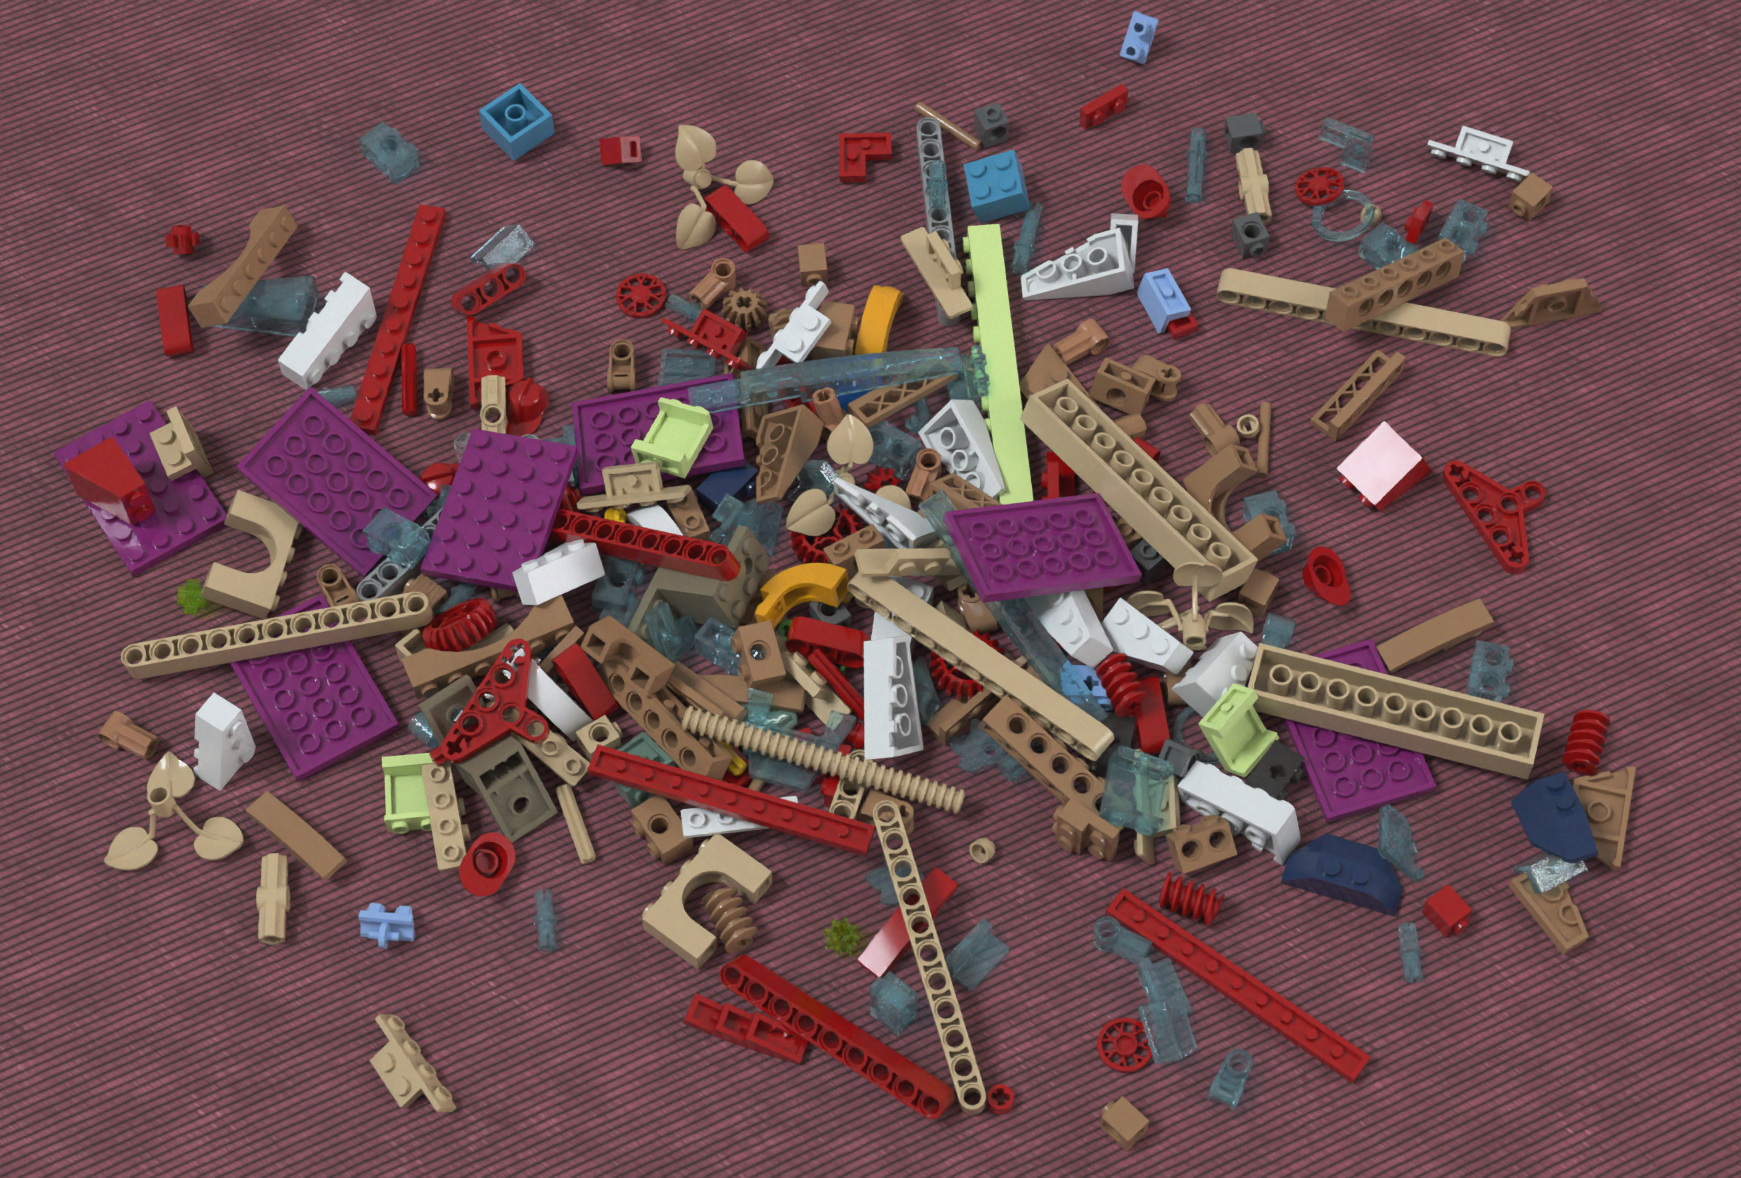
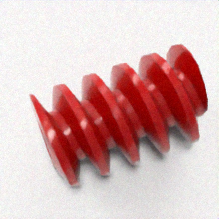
M1125 653L1109 654L1093 668L1096 671L1097 678L1101 680V686L1105 689L1106 696L1111 699L1110 704L1115 709V714L1118 717L1130 716L1137 712L1142 706V701L1147 697L1145 691H1139L1142 688V684L1139 681H1135L1137 674L1129 672L1132 669V664L1125 662L1128 657Z
M1582 710L1574 714L1573 723L1570 728L1571 733L1568 736V743L1565 746V753L1562 757L1563 764L1572 772L1584 776H1593L1597 773L1596 765H1599V755L1603 752L1601 746L1605 744L1606 739L1604 736L1608 733L1606 726L1611 722L1606 714L1595 710Z
M1169 871L1159 896L1160 908L1165 909L1171 903V912L1176 913L1182 907L1183 917H1187L1193 911V921L1198 922L1204 916V925L1209 926L1219 913L1225 893L1219 899H1216V889H1212L1206 895L1204 894L1205 885L1203 884L1195 891L1193 890V880H1190L1183 886L1182 876L1180 875L1172 882L1171 872Z

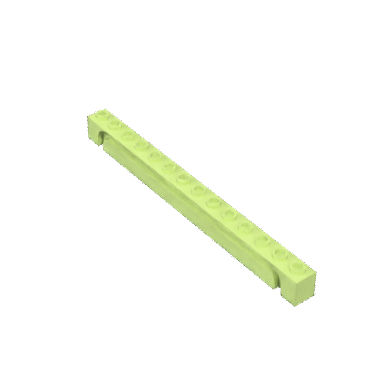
M1000 224L968 226L967 237H963L964 253H969V259H965L966 275H971L972 281H968L969 298L974 297L975 303L972 304L971 319L977 320V326L973 327L974 343L979 342L980 349H976L977 366L982 365V372H978L979 388L985 389V395H981L982 412L987 411L988 418L984 419L1005 486V490L995 500L1003 505L1033 501L1025 427L1024 423L1020 420L1023 411Z

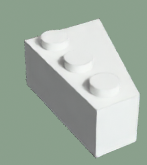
M1242 632L1217 638L1201 655L1200 661L1185 673L1184 679L1180 683L1175 684L1172 690L1204 717L1233 683L1245 687L1258 647Z
M213 693L195 714V739L199 741V749L196 748L194 750V757L198 759V766L193 768V773L221 791L242 764L248 762L253 757L256 746L242 710L216 693Z

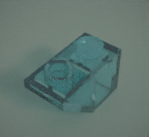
M919 656L914 665H912L920 724L928 726L931 718L940 707L941 702L924 657Z

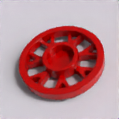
M1329 167L1309 169L1296 180L1295 193L1297 198L1305 204L1314 206L1325 205L1333 202L1343 193L1345 187L1344 179L1337 170ZM1302 185H1309L1308 187L1300 188ZM1330 186H1335L1339 188L1337 190H1333ZM1309 192L1312 194L1310 198L1305 197ZM1326 194H1327V196H1328V197L1321 198V199L1319 198L1320 196H1324V195H1326Z
M646 273L631 275L625 278L617 288V305L629 317L637 319L651 317L658 313L665 304V287L653 275ZM637 280L639 285L633 287L630 283ZM645 280L652 281L648 287L643 285ZM623 289L630 291L629 295H623L621 293ZM661 289L662 293L651 294V290ZM652 299L659 302L655 307L649 304ZM631 300L632 304L628 308L624 307L623 304ZM637 306H645V312H636Z
M1123 1017L1111 1020L1101 1029L1098 1035L1097 1051L1100 1059L1107 1067L1117 1072L1131 1073L1140 1070L1149 1062L1153 1053L1154 1042L1149 1029L1140 1021L1132 1018ZM1124 1024L1133 1025L1132 1034L1123 1032ZM1111 1027L1118 1032L1115 1039L1107 1033ZM1144 1033L1147 1040L1138 1043L1136 1036ZM1102 1043H1112L1113 1050H1103ZM1137 1048L1148 1051L1145 1058L1135 1054ZM1114 1054L1121 1057L1117 1065L1109 1060ZM1132 1057L1136 1065L1127 1066L1125 1058Z

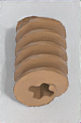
M736 887L714 890L702 899V903L706 905V912L711 915V922L716 925V932L720 934V940L725 944V950L728 953H737L746 949L752 944V937L758 932L757 927H748L753 922L752 918L749 916L743 917L747 914L748 910L746 907H739L743 900L741 897H734L738 893Z

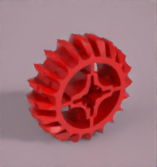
M841 502L836 507H832L835 511L833 526L826 533L813 536L814 544L812 546L806 540L807 535L791 531V548L793 551H796V558L798 560L803 559V564H829L823 549L842 540L843 529L851 535L865 528L863 523H860L859 515H853L851 508L843 510Z
M474 598L460 604L458 603L456 606L441 612L437 617L432 618L431 622L425 626L422 631L424 644L427 648L438 651L462 652L468 647L471 648L475 643H479L481 639L488 636V633L493 632L498 620L495 615L496 612L492 605L490 606L489 602L484 598Z
M977 628L974 633H971L1004 656V649L998 648V640L990 641L989 632L981 636L980 630ZM931 652L930 670L933 672L932 680L933 682H938L937 687L939 691L946 689L948 697L954 693L957 694L956 699L958 702L963 696H968L967 699L969 701L978 692H983L984 686L955 666L948 670L945 665L946 660L935 652Z

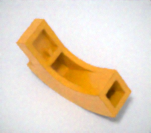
M873 286L862 316L853 362L880 367L885 360L892 322L903 302L904 293L900 292V290L890 286Z
M808 563L780 572L760 589L764 601L758 605L755 612L757 623L771 620L774 630L787 611L803 602L817 601L838 607L849 592L847 584L850 580L847 569L826 563Z

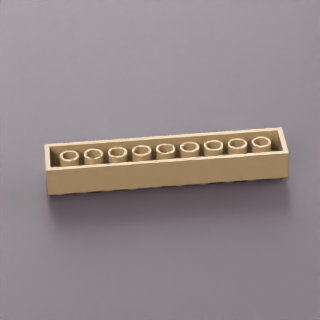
M1069 379L1030 395L1020 420L1096 493H1099L1101 498L1175 569L1180 564L1190 561L1208 562L1221 568L1222 579L1219 583L1208 587L1198 586L1197 588L1209 602L1247 582L1258 559Z
M1259 643L1248 688L1253 689L1258 696V699L1253 704L1254 709L1258 712L1527 780L1534 764L1544 718L1543 713Z

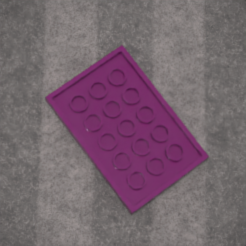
M729 373L571 402L575 443L579 451L577 462L582 495L606 491L602 473L604 467L636 464L631 446L635 439L643 441L660 412L658 401L661 397L669 400L675 399L683 404L694 407L700 406L710 413L713 429L687 476L745 466L733 374ZM660 471L662 481L680 478Z
M311 386L236 466V470L363 578L437 497L433 490Z
M151 400L53 452L56 460L69 478L63 463L113 436L145 482L156 512L152 513L147 519L138 521L133 525L82 498L132 577L226 526L224 523L227 514L197 469L173 481L168 478L150 436L151 432L167 424Z
M473 428L420 568L422 574L518 592L512 572L521 568L522 563L538 559L543 555L579 453L577 446Z
M1099 493L946 511L944 513L943 521L983 603L1137 583L1142 575Z
M320 594L277 617L329 608V605L324 596ZM339 622L332 623L329 628L335 627ZM310 628L303 629L301 633L309 631ZM277 633L273 638L281 636L282 633ZM254 638L248 639L245 643L252 642ZM350 640L230 662L232 669L297 782L400 729L399 723ZM226 643L221 644V648L224 647Z
M1372 639L1314 655V657L1387 674ZM1283 718L1326 823L1430 793L1436 789L1431 772L1423 754L1420 752Z

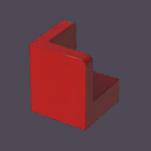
M639 136L599 139L602 165L642 162Z

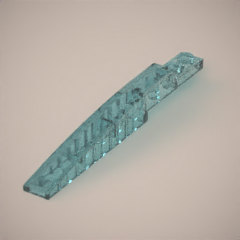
M958 347L904 350L827 358L743 371L739 379L687 389L691 406H700L709 411V413H715L801 397V402L813 401L812 395L815 391L826 387L834 389L836 396L959 374L963 373Z
M942 489L920 503L919 509L950 551V557L979 596L943 521L946 511L957 509ZM1024 598L984 603L1045 685L1099 722L1107 718L1108 715Z

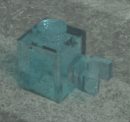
M726 493L712 515L722 525L709 538L719 544L724 537L721 544L728 547L738 525L747 526L753 532L762 515Z

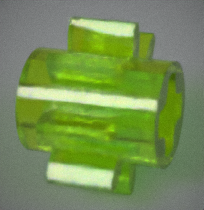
M187 579L186 586L179 585L176 606L184 607L183 614L197 615L198 608L205 609L206 599L200 597L203 587H200L201 580Z
M847 917L843 921L837 922L832 919L831 929H824V937L829 938L825 942L826 949L833 948L836 951V956L844 952H848L851 955L853 944L860 945V937L855 935L858 933V925L851 926L848 923ZM841 934H845L843 939H838L841 937Z

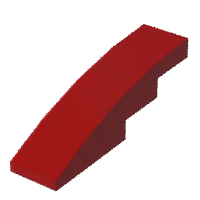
M937 867L921 882L932 919L938 915L939 908L958 890V884ZM910 894L904 903L910 906L916 905L920 901V897ZM900 907L881 928L857 960L861 966L879 980L912 947ZM918 922L913 926L912 930L920 934L928 925L924 922Z
M697 993L693 996L683 1020L684 1024L712 1036L796 1064H800L808 1044L806 1039L772 1018L758 1012L751 1014L729 1003L721 1005Z

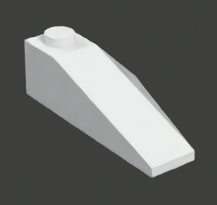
M1121 228L1094 234L1087 238L1088 242L1076 249L1071 247L1065 251L1066 255L1055 261L1048 260L1022 275L1021 285L1024 301L1110 295L1133 289L1132 265Z
M952 399L918 434L926 448L938 451L941 462L947 467L946 470L950 474H957L995 499L1005 490V486L986 423L973 400Z
M836 478L833 481L834 493L869 525L874 524L879 533L896 549L925 548L926 545L937 540V527L929 518H922L917 512L840 478Z

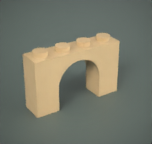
M237 490L224 525L258 537L269 551L270 566L258 573H244L214 562L207 574L200 597L265 619L269 611L275 612L280 599V596L276 595L278 587H283L288 573L283 571L285 563L290 564L295 552V548L291 547L293 538L298 539L303 526L276 503Z
M720 834L714 835L711 839L707 838L699 847V853L696 857L684 863L676 880L668 882L655 904L650 903L642 914L644 930L698 970L716 951L717 940L716 936L692 920L685 912L684 905L689 894L703 884L721 883L729 887H736L740 895L755 905L773 884L772 871Z

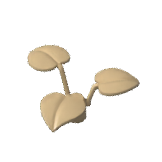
M679 125L675 157L677 164L684 169L683 178L685 182L692 185L690 190L695 193L701 207L694 203L688 204L679 215L676 228V242L678 248L682 250L705 244L712 238L715 232V217L712 213L705 211L707 206L699 189H705L711 184V181L736 186L734 193L744 204H754L762 200L769 193L774 182L773 175L768 168L756 160L745 161L737 168L735 173L736 181L711 175L710 171L705 169V163L713 160L716 155L715 140L705 130L692 125Z
M846 414L828 438L827 451L831 459L838 464L848 463L845 467H841V470H835L830 474L828 479L830 486L829 499L827 500L825 493L820 489H810L803 492L789 511L786 521L787 529L809 536H819L829 531L833 526L835 511L829 506L833 503L835 496L833 481L836 478H840L855 485V479L848 471L853 467V462L857 464L866 463L873 452L871 434L866 426L856 417ZM888 485L881 487L876 492V495L911 510L910 500L901 488Z
M1190 561L1180 564L1174 570L1173 579L1177 585L1192 586V613L1187 614L1183 621H1181L1172 600L1164 599V595L1160 592L1140 591L1132 594L1126 600L1127 603L1146 617L1164 615L1171 611L1178 625V633H1183V644L1190 648H1198L1206 644L1208 627L1218 630H1241L1251 634L1253 632L1252 613L1245 605L1240 603H1221L1217 605L1215 610H1208L1204 619L1198 614V586H1213L1222 579L1221 568L1212 563Z
M168 751L154 768L147 784V799L152 807L148 811L150 815L149 834L140 827L124 829L114 838L104 862L114 869L124 871L137 870L148 865L158 853L157 844L151 840L155 836L156 816L168 818L174 812L199 835L194 842V849L198 856L205 860L215 861L225 858L241 847L244 838L239 827L227 818H210L205 822L203 830H201L181 811L174 798L184 797L191 791L195 783V775L187 764Z

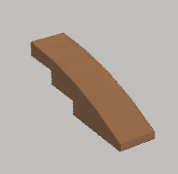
M1479 598L1425 621L1376 648L1392 674L1415 660L1420 662L1441 649H1444V651L1491 626L1494 624V621Z
M699 675L738 704L763 707L769 712L784 710L792 713H803L807 691L800 683L781 680L778 683L747 689L746 682L742 681L740 676Z
M268 791L262 794L245 810L249 817L264 827L273 839L287 848L295 859L324 881L329 879L347 862L319 833Z

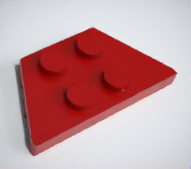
M466 316L471 410H475L482 406L481 378L488 375L505 377L506 393H508V389L514 383L524 380L523 342L521 332L503 329L500 325L491 322L487 325L476 321L473 316Z

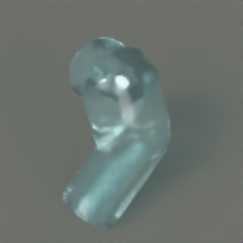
M925 397L913 403L916 414L911 415V419H906L905 424L910 432L918 433L931 420V414Z
M451 485L441 486L439 498L435 499L423 512L425 517H433L444 507Z

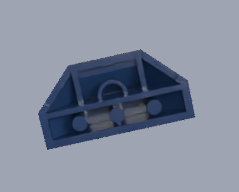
M1565 771L1531 780L1511 800L1512 807L1530 845L1550 855L1560 857L1562 861L1569 864L1598 856V850L1585 811Z
M1327 833L1288 856L1281 884L1393 917L1396 915L1403 890L1382 849Z

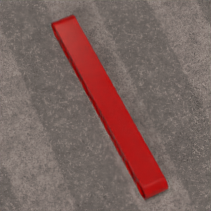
M564 509L558 510L548 538V542L561 545L565 542L582 539L584 543H596L598 552L601 554L720 581L733 580L741 570L740 563L728 547L723 544Z
M739 955L720 969V980L726 988L928 1119H936L953 1105L955 1100L954 1092L947 1084L747 955ZM908 1081L912 1083L914 1088L909 1085Z

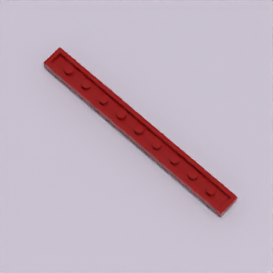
M419 204L350 418L356 426L368 435L376 436L401 358V346L406 342L446 217L445 208Z
M599 744L596 746L587 769L588 774L863 856H867L875 833V826Z
M1124 888L1106 909L1105 914L1352 1084L1369 1062L1371 1057Z

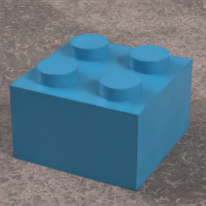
M521 83L479 110L482 129L513 161L555 134L552 114Z
M1014 149L964 164L971 206L980 224L1031 209L1023 168Z

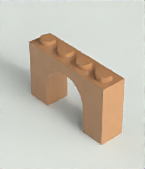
M1229 444L1184 478L1183 482L1187 489L1186 491L1258 559V563L1287 542L1278 518L1262 513L1234 532H1231L1225 520V505L1230 493L1257 472L1248 448Z

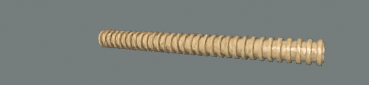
M689 706L685 712L681 726L683 731L690 729L693 734L699 732L700 736H704V734L709 735V739L716 737L719 742L725 740L726 744L729 745L731 742L735 743V747L742 745L745 750L751 748L752 752L755 753L757 750L761 751V755L768 753L771 758L777 756L779 757L778 760L781 761L783 758L787 759V763L794 761L797 766L803 764L807 769L810 766L816 772L820 769L823 774L829 772L833 777L836 774L842 780L846 777L849 778V782L855 780L859 785L865 783L868 788L872 785L875 786V790L881 788L885 793L891 791L894 796L897 793L901 794V798L908 796L910 797L909 800L917 799L920 804L923 801L927 802V806L934 804L936 805L935 808L940 809V807H943L946 812L949 809L953 810V814L960 812L965 796L964 789L957 791L954 786H951L950 789L947 788V784L938 785V781L931 783L928 778L921 780V777L918 775L916 778L911 777L912 773L905 775L902 770L895 772L892 767L890 770L885 769V765L879 767L876 766V762L869 764L866 759L859 761V757L853 759L850 758V754L843 756L840 751L833 753V749L827 751L824 750V746L817 748L814 743L807 745V741L803 740L801 743L798 742V738L791 740L788 735L781 737V733L777 732L775 735L772 734V730L765 732L762 727L755 729V725L751 724L749 727L746 726V722L739 724L736 719L729 721L726 716L723 719L720 718L719 714L711 715L710 711L703 713L702 709L694 710L693 706Z

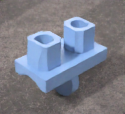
M1134 11L1119 56L1145 64L1159 19Z
M370 903L367 910H360L361 937L377 939L379 948L386 949L389 941H414V919L410 906H399L396 908L395 913H387L385 906L382 904Z

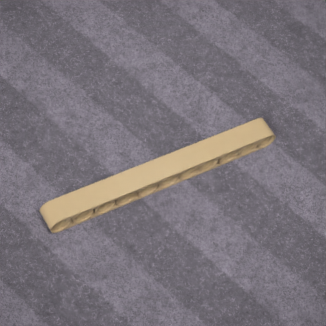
M1228 268L1221 273L1216 297L1219 301L1230 305L1332 324L1324 317L1329 293L1335 290V288ZM1407 302L1352 328L1494 357H1500L1507 353L1511 327L1506 322Z
M858 571L847 584L849 592L855 598L1002 699L1007 695L1010 699H1017L1024 706L1026 714L1031 718L1040 720L1048 732L1089 760L1097 761L1115 739L1110 729L889 576L862 577Z
M410 592L135 643L124 648L121 653V660L133 678L144 679L423 627L431 622L433 611L424 593ZM423 607L420 611L413 612L415 608ZM395 612L392 616L385 617L388 613ZM367 617L363 622H357L360 618ZM339 622L335 627L329 628L332 623ZM310 628L309 631L301 633L303 629ZM277 633H282L281 636L273 638ZM254 638L252 642L245 643L248 639ZM226 643L224 647L217 649L220 644ZM198 648L195 653L189 654L192 649ZM169 654L167 658L161 659L163 655ZM141 659L139 663L133 664L136 660Z
M881 801L876 804L873 810L875 827L954 1088L962 1110L967 1114L977 1115L985 1109L987 1103L983 1082L900 811L892 801ZM884 812H892L895 815L890 822H882L879 820V816ZM893 839H899L903 842L901 848L897 850H892L887 845ZM906 866L912 871L909 876L901 878L895 874L898 868ZM915 894L920 897V901L916 905L910 906L904 903L905 897ZM918 922H924L929 926L928 930L921 934L915 933L912 928ZM926 950H933L937 953L936 959L931 962L921 959V955ZM935 978H941L946 982V985L941 990H934L929 986L930 982ZM944 1006H949L955 1011L954 1015L949 1019L941 1018L938 1015L939 1010ZM952 1035H960L963 1038V1043L961 1046L953 1048L947 1044V1039ZM961 1063H966L972 1067V1072L967 1076H959L955 1072L956 1067ZM970 1092H976L981 1096V1100L978 1104L971 1106L965 1103V1096Z

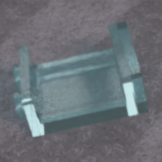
M1120 745L1109 758L1099 817L1107 820L1112 825L1125 826L1141 835L1153 836L1163 826L1164 819L1160 818L1166 780L1173 774L1174 763Z

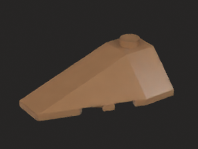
M804 405L777 411L762 417L756 437V445L760 448V455L756 457V464L760 466V473L756 477V502L760 505L780 500L818 445L824 422Z

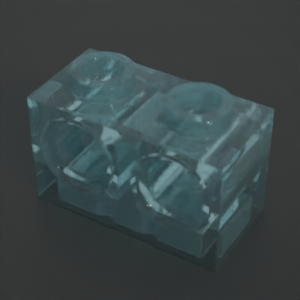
M1458 199L1437 238V241L1447 238L1465 251L1462 265L1468 256L1473 257L1479 244L1476 241L1479 236L1484 237L1488 229L1489 222H1486L1488 210Z
M882 420L868 428L873 442H880V444H873V452L867 462H873L884 470L889 467L894 470L892 476L895 475L903 480L916 463V457L921 451V442ZM896 455H902V456H904V457H902V458H896V457H894V456H896Z
M1476 640L1471 657L1466 688L1467 695L1501 703L1502 699L1507 700L1510 683H1505L1506 674L1511 675L1514 658H1509V646ZM1487 661H1494L1498 665H1491ZM1488 685L1494 690H1486L1483 686Z

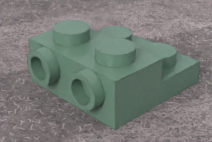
M644 731L617 749L676 767L673 759ZM612 782L618 794L632 808L653 796V793Z

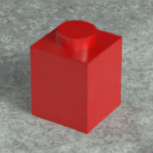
M1447 884L1426 900L1422 913L1447 938L1453 932L1459 934L1470 924L1468 920L1472 909Z

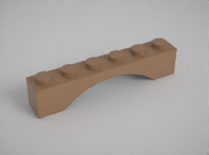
M285 205L262 209L249 224L250 238L242 254L223 274L202 288L188 305L201 328L226 324L296 230L298 226Z
M559 595L539 605H534L528 617L518 628L505 638L489 646L462 652L438 651L427 648L401 660L417 700L423 697L428 698L464 675L472 678L477 675L483 676L488 674L505 646L513 639L525 640L529 643L532 654H537L550 645L560 643L575 625L562 595ZM515 649L512 650L513 654H515L518 651Z

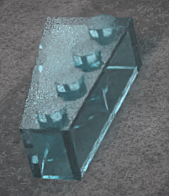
M314 275L258 280L226 324L213 327L296 336L299 332L304 334L309 322L308 320L314 313L319 294Z

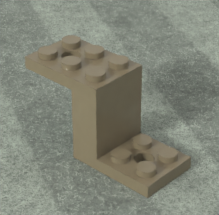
M738 525L728 545V549L741 565L740 573L736 578L731 581H720L658 567L627 629L663 656L667 653V649L682 621L737 629L765 571L769 567L771 559L747 526Z
M464 675L418 705L439 745H442L443 740L456 722L451 721L452 711L456 708L464 710L477 690L468 675ZM480 697L479 705L481 707L487 708L482 698ZM475 718L467 719L463 724V729L466 730L477 723L478 720ZM510 734L461 763H450L455 774L481 795L502 835L507 837L511 843L558 813L521 743ZM525 797L524 807L520 810H514L513 805L516 799Z

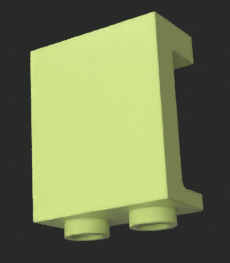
M661 397L658 401L660 412L643 441L635 439L631 446L635 463L658 461L660 471L685 478L713 429L710 413L700 406L694 407L683 404L675 399L669 400Z
M1233 683L1198 724L1224 770L1246 777L1277 742L1279 736L1276 732L1265 728L1254 709L1253 704L1258 699L1256 692L1253 689Z
M430 753L382 757L386 803L384 822L388 832L404 834L409 832V830L418 829L432 831L421 769L423 765L433 763L429 755Z

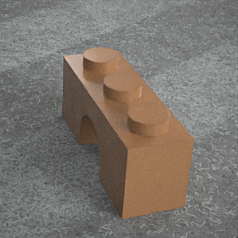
M610 615L590 625L581 645V649L601 664L613 660L626 665L629 671L624 681L644 697H648L665 687L675 664Z

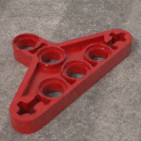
M1454 460L1447 463L1442 475L1444 484L1503 569L1510 574H1521L1525 571L1529 561L1524 514L1542 505L1546 495L1545 487L1540 482L1528 481L1509 490L1461 461ZM1451 471L1455 474L1460 473V479L1456 475L1451 476ZM1527 490H1535L1539 493L1540 498L1531 500L1526 497L1525 492ZM1465 491H1473L1477 494L1478 498L1474 501H1469L1464 498L1463 493ZM1511 501L1516 505V509L1507 511L1502 507L1501 503ZM1487 512L1492 516L1493 520L1483 522L1478 518V514ZM1503 534L1507 537L1508 541L1504 544H1499L1493 540V535ZM1511 555L1514 559H1520V563L1518 564L1516 561L1510 562Z
M513 639L505 646L443 740L441 751L448 762L453 764L461 763L511 732L533 744H540L548 738L550 729L547 721L526 707L532 650L529 643L525 640ZM521 647H523V652L525 656H518L513 663L515 667H519V669L515 671L510 664L505 663L504 661L507 660L509 663H511L514 659V654L512 650H519ZM500 670H507L511 673L510 680L505 684L495 681V675ZM484 694H491L495 697L494 704L489 708L479 705V699ZM509 708H515L519 711V718L514 722H507L503 719L504 712ZM469 718H475L479 721V727L473 732H467L463 729L464 722ZM536 722L541 723L544 726L543 733L538 737L530 736L528 734L529 726ZM458 732L463 737L472 739L468 744L463 738L459 745L462 752L460 754L455 752L453 755H450L451 751L448 747L450 745L456 746L460 741L459 735H456Z

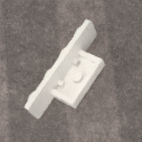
M1462 126L1455 148L1431 140L1427 144V149L1431 150L1433 156L1443 159L1446 156L1457 158V163L1469 167L1473 163L1482 166L1481 170L1490 174H1496L1497 171L1507 174L1506 178L1515 182H1522V179L1525 180L1530 175V171L1506 164L1513 141L1466 126Z
M819 281L816 286L813 285L807 291L803 304L800 308L797 307L793 310L786 327L776 333L769 350L764 351L759 356L756 369L764 378L767 377L782 355L800 366L832 323L829 318L816 310L829 292L822 281Z
M796 796L780 797L798 803ZM700 807L681 810L684 838L768 828Z

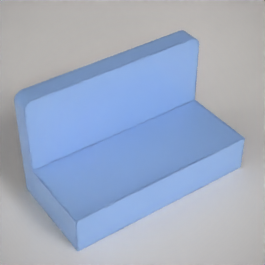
M1168 268L1144 274L1137 290V296L1159 334L1164 333L1170 320L1189 316L1191 308Z

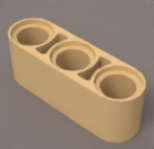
M865 750L851 752L850 758L855 759V757H859V761H864ZM869 759L868 763L872 764L873 759ZM844 777L843 780H839L829 812L845 815L850 819L857 820V814L863 804L868 787H866L865 783L857 784L855 780L849 782V778ZM851 789L855 790L857 794L849 796L844 792Z

